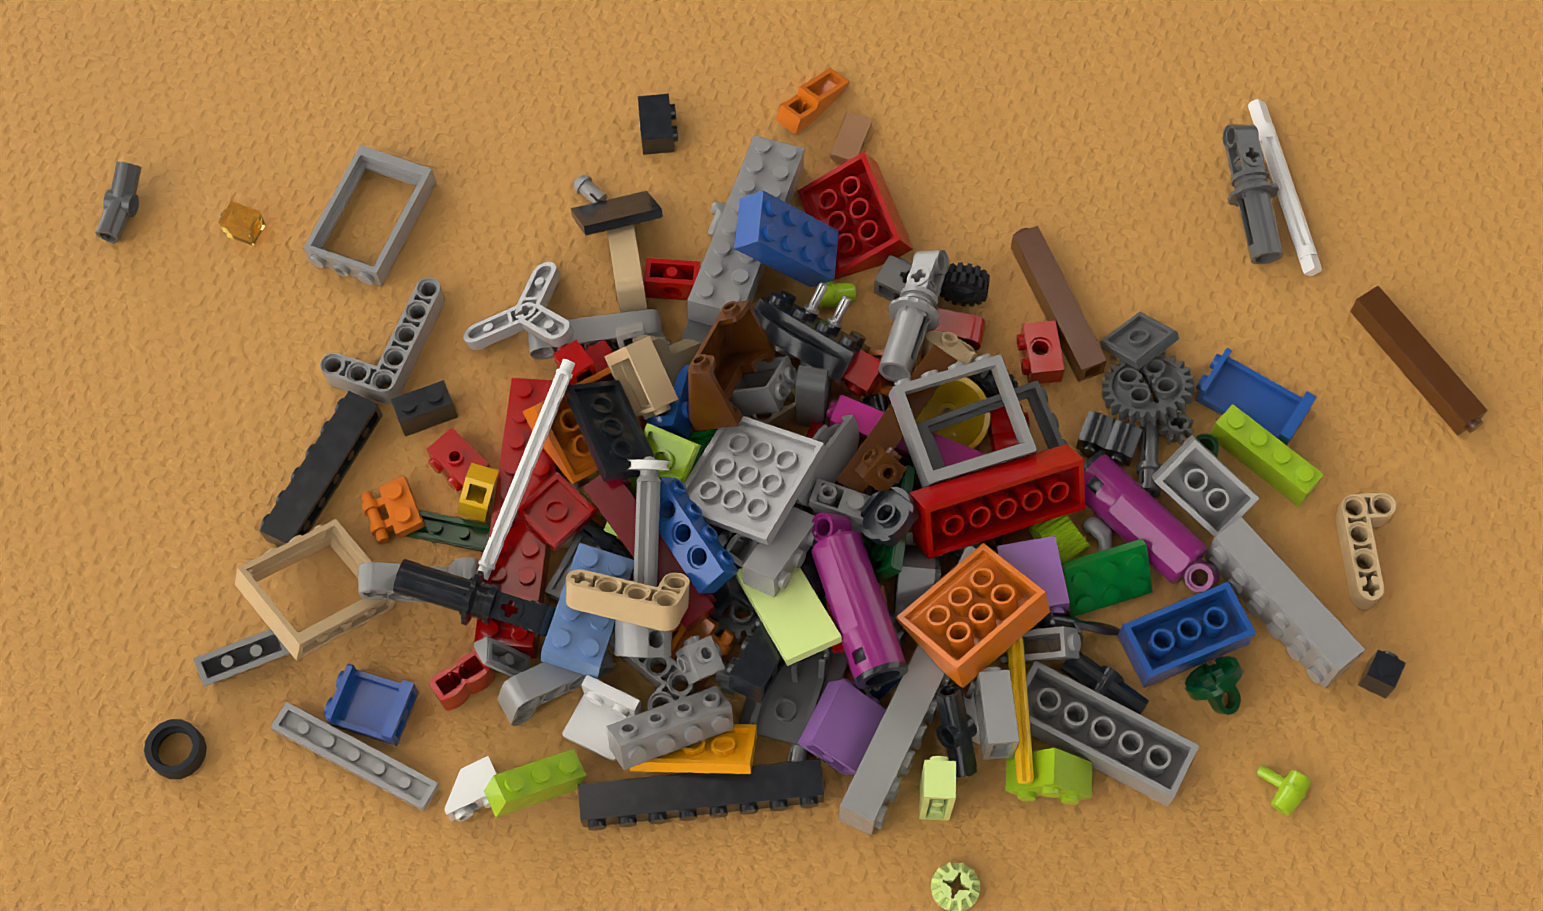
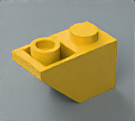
M471 463L462 489L457 515L482 522L486 521L499 470Z

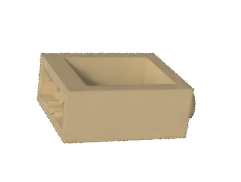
M650 336L604 356L614 379L620 381L636 417L642 415L644 420L661 414L671 409L669 403L678 400Z

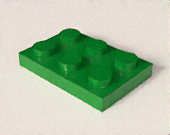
M1143 539L1061 563L1070 602L1069 609L1074 616L1153 593L1147 544Z

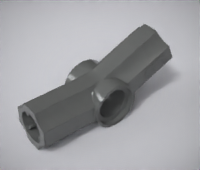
M116 162L112 186L105 193L103 200L104 212L95 232L99 238L106 242L116 243L120 241L129 217H134L138 211L139 198L136 192L142 168L138 165Z

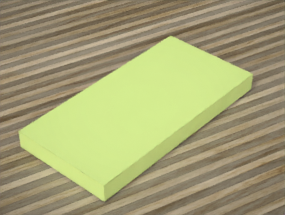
M743 568L738 569V572L735 574L738 582L787 666L842 642L841 634L801 568H794L789 584L785 589L781 588L775 598L744 584Z

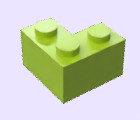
M1057 748L1032 751L1034 781L1031 784H1019L1016 776L1015 754L1013 757L1007 758L1005 791L1017 795L1019 800L1035 801L1036 796L1056 797L1061 799L1063 804L1074 805L1079 804L1081 799L1092 798V762Z

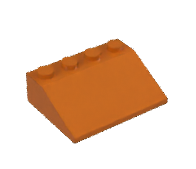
M607 367L576 384L612 381L615 379L610 368ZM564 394L543 448L569 482L574 484L598 471V468ZM545 400L522 411L532 431ZM641 415L637 419L644 432L648 419L644 420Z
M983 543L901 612L896 619L936 665L960 687L964 688L979 672L987 668L1049 614L1050 609L1046 592Z

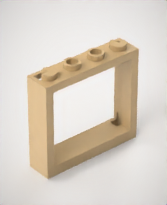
M336 519L323 526L318 525L313 531L303 536L297 535L289 543L278 548L273 547L264 555L254 560H247L246 564L237 568L236 587L296 661L393 609L395 601L363 598L297 633L258 585V581L328 546L334 549L358 578V566L372 561Z

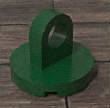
M1229 656L1219 657L1215 659L1216 664L1211 666L1208 663L1202 664L1193 670L1186 678L1185 689L1191 699L1208 700L1216 713L1231 715L1239 709L1241 703V696L1235 684L1242 677L1243 670L1236 658ZM1225 692L1228 695V703L1226 706H1224L1222 702V698Z

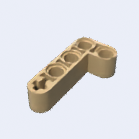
M634 224L608 230L620 313L646 310L647 304Z
M1387 493L1349 495L1344 498L1335 513L1350 599L1357 608L1362 610L1371 609L1384 593V584L1372 528L1384 526L1396 510L1395 499ZM1375 507L1382 508L1385 514L1379 513ZM1346 508L1354 510L1356 516L1349 514ZM1351 535L1358 536L1362 542L1355 541ZM1356 562L1364 563L1367 570L1360 568Z
M578 569L569 572L566 576V604L574 610L660 631H670L678 626L688 608L690 580L682 573H669L663 577L658 587Z

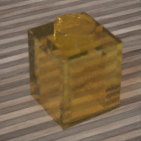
M233 201L221 212L218 222L225 236L252 246L255 245L266 225L260 211Z

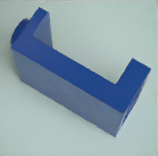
M348 663L345 671L342 670L337 677V690L334 697L329 698L326 703L325 718L331 726L397 746L419 691L417 687L409 681L403 680L402 683H398L359 671L354 665Z

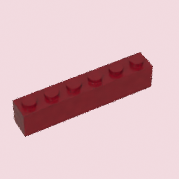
M599 475L583 488L634 558L636 496L633 497L628 490L631 483L628 479L603 481L601 475ZM660 534L658 540L657 587L663 577L669 573L676 572L686 575ZM691 581L689 584L688 608L680 621L687 632L716 612L713 603L717 601L712 593L699 594Z

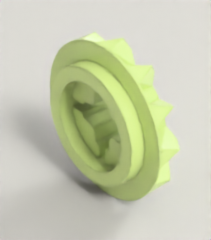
M949 862L939 867L931 881V893L936 903L947 911H965L971 908L979 897L980 880L975 874L974 869L969 868L964 863ZM957 875H959L960 885L967 890H959L955 894L954 899H952L951 887L947 886L946 883H953Z

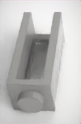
M1062 626L1029 630L1022 636L1025 663L1079 659L1081 639L1077 628ZM1007 656L1001 657L1002 663L1008 664Z

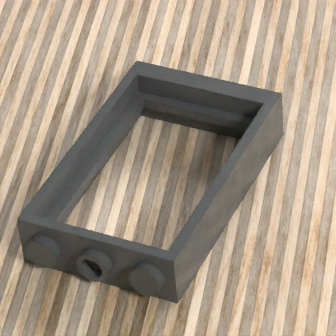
M1038 380L1015 388L1018 401L1028 400L1047 448L1052 449L1061 445H1068L1066 440L1061 437L1058 430V419L1054 413H1051L1047 403V393L1043 387H1040ZM1000 394L917 424L933 471L946 467L932 433L1005 407Z

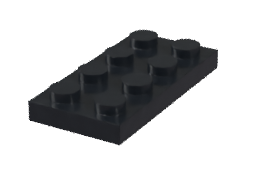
M612 380L568 385L565 391L566 399L603 481L639 477L640 470L629 469L631 467L629 460H644L647 456L655 458V455L620 381Z

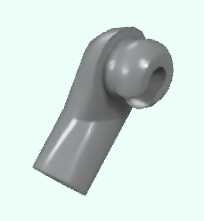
M716 201L711 206V213L714 214V218L708 234L714 236L726 206L725 202Z

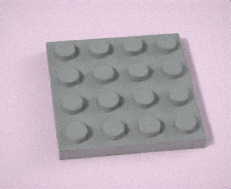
M743 416L738 426L718 428L684 482L687 489L686 493L692 502L700 507L702 517L707 523L770 546L827 448L823 442Z

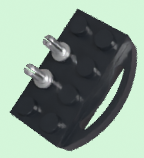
M822 282L819 283L809 305L805 304L803 308L794 303L796 297L786 291H781L780 295L772 293L771 296L759 298L754 311L770 342L774 344L773 348L784 356L800 359L802 366L828 369V376L837 382L844 381L843 377L860 352V349L866 353L871 349V347L864 344L866 337L862 334L851 331L850 335L841 331L843 326L841 320L851 302L849 297H842L832 318L828 317L827 321H824L817 317L820 312L817 308L828 288Z

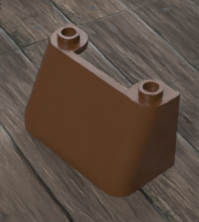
M749 300L740 302L730 301L722 307V311L719 313L689 365V420L697 431L738 426L743 415L739 408L735 407L730 400L743 374L755 373L757 370L755 365L764 359L767 363L772 362L776 355V351Z

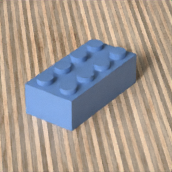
M579 543L569 572L581 569L630 581L634 570V560ZM565 582L542 647L540 661L598 679L615 628V619L570 608L566 604Z

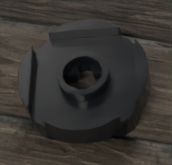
M890 487L892 490L887 492L880 490L874 493L861 510L860 516L863 518L862 525L860 524V529L866 537L876 544H886L888 547L897 545L900 538L910 530L913 523L919 518V510L916 508L914 499L899 487ZM887 513L891 514L888 519L884 517Z

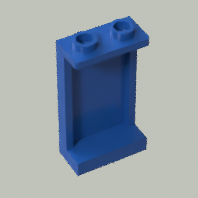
M1226 348L1222 356L1217 353L1209 366L1212 369L1209 376L1203 374L1195 388L1199 390L1195 401L1220 415H1223L1233 404L1285 445H1288L1317 396L1308 391L1303 398L1230 358L1232 350Z

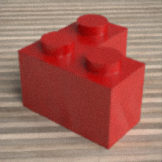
M576 339L570 344L561 346L557 352L553 353L557 369L560 368L563 359L575 363L571 373L573 376L568 384L573 385L609 367L604 356L613 353V350L604 339L584 350Z

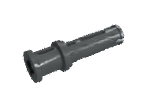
M1157 419L1156 426H1153L1151 421H1146V424L1142 426L1141 458L1136 466V473L1139 475L1138 484L1154 498L1161 495V488L1152 478V475L1161 467L1158 463L1159 419Z

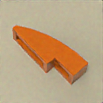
M830 67L801 85L797 95L781 104L776 121L796 135L816 120L849 86L850 81Z

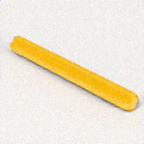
M1021 637L1007 649V658L1019 735V743L1015 751L1017 782L1019 784H1031L1034 781L1024 644Z

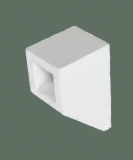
M489 756L460 769L444 809L451 822L454 820L458 822L466 820L474 814L473 811L483 806L485 808L491 807L484 790L493 775L497 773Z

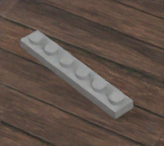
M288 702L285 703L270 727L274 732L425 812L440 787L438 782Z

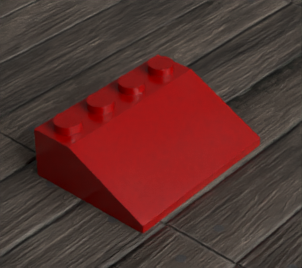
M863 151L797 190L806 214L839 231L834 280L884 265L890 255L899 258L913 250L880 167L866 152Z

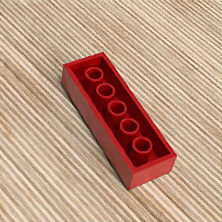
M1065 444L909 492V495L915 501L916 508L919 510V518L912 525L913 542L930 559L1085 509L1084 459Z

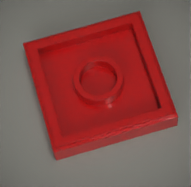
M557 472L519 506L516 514L556 552L597 515L598 511Z

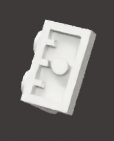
M587 675L582 683L584 695L562 735L564 738L610 761H615L616 758L609 748L606 726L640 714L642 712L640 700Z

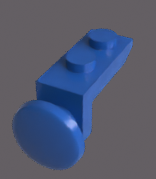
M685 365L677 376L674 390L678 400L669 404L671 409L667 411V415L653 416L648 418L647 421L648 424L688 439L692 426L689 420L688 404L689 365Z

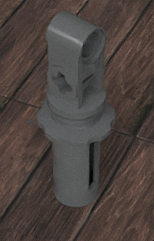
M1228 124L1223 131V144L1226 148L1228 165L1232 176L1230 178L1231 185L1235 189L1229 194L1227 198L1228 203L1236 205L1240 209L1251 263H1271L1279 260L1284 255L1271 200L1278 194L1279 186L1276 183L1268 182L1269 173L1265 168L1257 127L1255 125Z

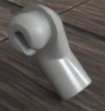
M1090 517L1085 520L1083 529L1098 540V552L1112 548L1111 527L1098 517Z

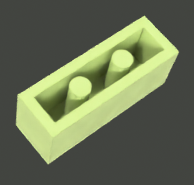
M934 756L930 760H925L919 783V819L950 820L956 799V761H949V758L944 756Z

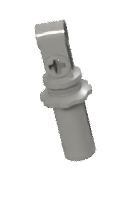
M945 250L916 252L905 287L902 289L899 298L892 300L889 304V316L894 323L878 370L883 377L890 381L897 382L911 377L925 333L931 329H936L939 325V313L936 310L938 296L941 292L945 274L949 268V258Z

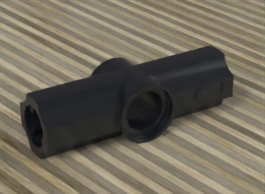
M1080 651L1079 659H1066L1060 669L1072 680L1138 714H1141L1149 703L1146 697L1125 684L1124 679L1118 672L1108 666L1103 665L1101 667Z
M955 684L942 686L936 690V699L942 725L937 727V737L940 743L947 749L949 761H956V777L972 776L977 772V762L972 737L977 734V727L973 718L966 712L962 687Z

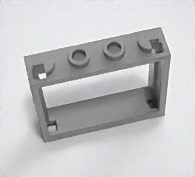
M985 354L974 359L975 362L965 365L964 362H958L950 365L948 370L938 373V370H931L922 374V378L912 381L911 378H904L894 383L895 386H893L888 395L922 488L1026 457L1037 451L1001 354L991 357V354ZM991 370L1019 444L933 471L906 395Z

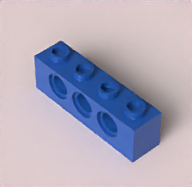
M660 477L662 482H660L659 534L698 593H715L738 572L733 563L734 558L722 547L718 541L716 531L702 517L700 507L689 498L683 482L673 477ZM689 528H690V530H691V536H690V538H689V536H688V530H689ZM704 552L707 554L706 562L704 561Z

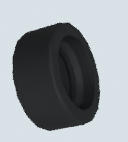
M170 719L159 723L150 731L145 740L144 754L147 763L159 775L168 779H182L192 775L200 768L206 756L207 746L202 734L191 723L182 719ZM175 733L188 735L193 744L188 758L175 766L163 764L158 755L162 742L168 736Z

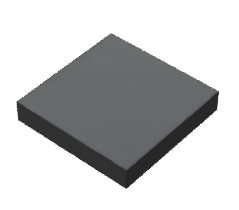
M1139 312L1101 340L1100 345L1104 351L1139 370L1179 340L1177 331Z

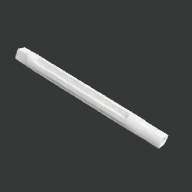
M1256 99L1248 104L1253 123L1258 129L1259 142L1272 181L1279 186L1277 196L1303 273L1312 277L1322 271L1318 254L1266 102Z

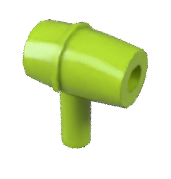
M833 281L824 283L828 288L819 307L836 308L843 296H847L851 299V302H855L856 289L853 283L833 284Z
M1261 765L1256 774L1278 787L1271 806L1286 816H1290L1300 802L1306 798V793L1311 785L1310 779L1305 774L1296 770H1291L1286 777H1283L1268 767Z

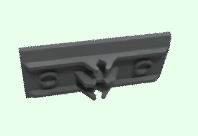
M825 594L821 603L828 613L827 600ZM829 647L789 666L784 663L761 704L746 697L738 724H757V736L799 745L797 743L828 682L844 679L848 666L846 653L834 654L832 647Z

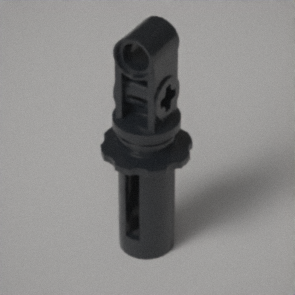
M404 559L400 564L393 587V592L396 594L413 597L458 611L461 615V624L465 626L468 625L472 618L481 619L482 623L487 625L490 624L492 619L522 627L524 630L547 636L556 610L555 607L533 600L528 601L502 593V586L500 584L494 583L491 585L484 582L483 571L478 570L474 577L467 579L408 559ZM513 602H515L514 606L518 608V613L511 614L510 618H508L509 613L505 611V607L512 606Z

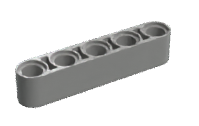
M654 309L568 320L574 329L573 338L568 344L577 339L584 350L603 339L612 350L619 349L616 328L643 321L646 334L651 335V332L657 331L663 332L661 314ZM528 332L530 356L535 359L554 358L553 353L557 352L561 346H551Z

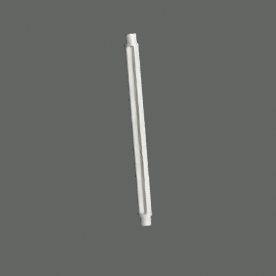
M563 359L560 368L556 369V375L496 520L491 537L488 540L481 560L478 562L480 564L478 570L484 572V579L486 580L489 579L492 569L495 570L505 538L508 535L531 478L532 471L542 451L559 404L562 401L570 379H572L573 375L571 373L575 363L567 359Z

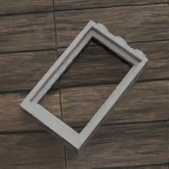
M360 145L304 246L309 262L318 268L327 267L333 269L341 276L350 275L356 277L367 285L373 283L382 286L436 184L432 169ZM366 169L416 186L374 266L323 249Z

